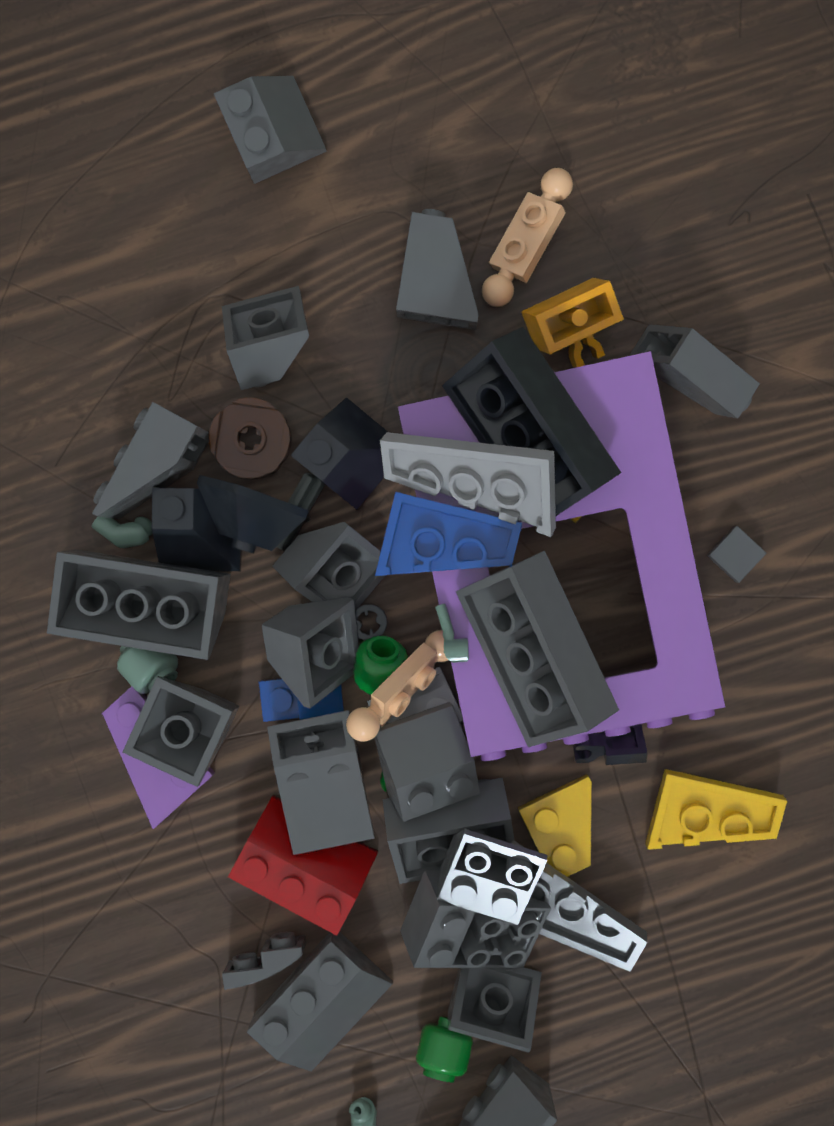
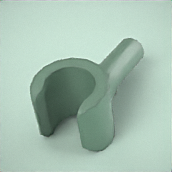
M446 604L436 606L435 608L443 631L444 654L446 658L453 663L467 662L469 660L468 638L454 639V630Z

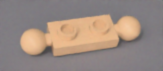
M552 168L543 175L541 179V191L543 194L541 197L527 192L489 261L491 267L499 271L498 274L489 276L482 285V296L489 305L501 307L508 304L514 294L513 279L515 278L527 283L566 214L563 206L556 203L567 198L573 188L572 177L566 170Z
M442 630L432 632L426 638L425 643L423 642L371 694V703L368 708H357L349 714L346 728L353 739L361 742L373 739L378 734L380 726H383L393 715L399 717L406 710L411 697L418 689L424 691L432 683L436 675L434 664L436 662L448 661L444 654Z

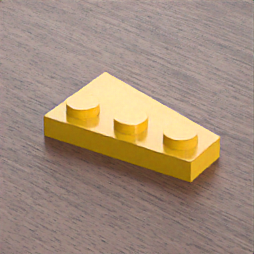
M664 769L645 843L647 850L662 849V845L682 843L684 847L700 845V842L725 840L727 843L777 839L787 799L781 794Z

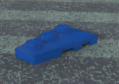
M395 492L375 576L511 566L522 523L517 522L515 525L498 519L499 517Z

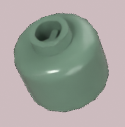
M125 646L120 647L121 655L117 661V670L140 694L150 693L158 676L174 681L177 678L178 658L176 655Z

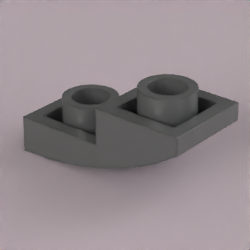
M290 931L276 933L265 941L260 957H257V954L253 952L234 956L232 960L228 961L222 973L224 990L264 980L294 963L303 955L307 943L306 935L295 936L294 932Z

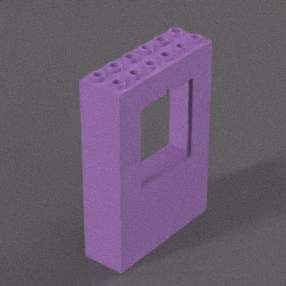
M651 351L554 372L622 472L557 515L556 521L619 508L626 512L657 660L653 668L604 677L619 711L587 732L561 739H563L565 745L578 744L588 741V734L605 731V735L608 737L619 736L631 732L630 726L647 723V728H659L673 724V717L689 715L690 720L712 717L715 715L714 709L724 708L725 703ZM449 396L398 406L403 434L480 443ZM415 489L416 497L499 517V513L480 506H476L473 510L458 505V500L439 492L436 496ZM517 521L522 523L521 529L533 527L531 524ZM488 567L433 571L439 605L446 604L454 630V639L468 638L469 660L467 662H451L471 757L481 756L482 761H491L505 757V750L522 747L523 753H531L546 749L547 743L532 747L527 746L455 592L490 576Z

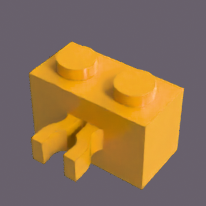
M591 278L521 311L531 339L538 349L552 354L570 345L569 358L572 366L575 368L585 365L581 358L583 346L580 340L583 341V344L590 347L592 356L599 359L605 356L601 344L594 339L592 334L624 320L611 282L598 278Z

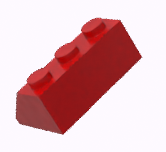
M273 795L243 847L228 878L337 936L361 891L378 851L362 842H356L293 855L280 798Z

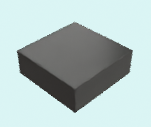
M733 526L706 556L734 582L740 583L767 553L738 526Z

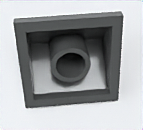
M524 967L459 968L448 1006V1030L529 1053L532 1046L542 972Z

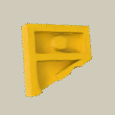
M587 774L518 807L538 851L547 855L546 863L567 877L591 866L592 782Z

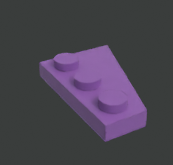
M131 686L102 714L150 824L154 829L211 778L215 772L209 767L200 785L196 787L122 753L147 699L145 694H140Z

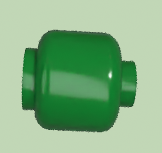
M387 636L372 637L363 641L355 655L353 670L355 683L361 690L371 695L408 658L406 649L401 643Z
M439 1016L438 1024L428 1023L423 1026L416 1054L417 1064L424 1068L423 1075L436 1080L454 1083L455 1077L464 1075L468 1069L473 1038L472 1036L448 1030V1017Z

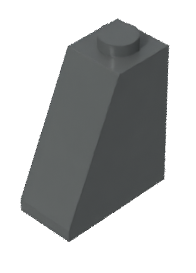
M423 209L421 213L412 212L396 306L397 318L476 330L479 314L453 218L445 217L446 214L435 209Z
M649 324L629 355L651 351L658 379L717 415L738 419L741 413L750 405L752 396L760 385L759 382L693 328Z

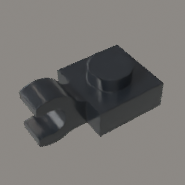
M642 724L630 726L631 732L619 736L608 737L605 735V731L588 734V741L573 746L575 762L589 763L604 755L606 765L646 763L648 753Z

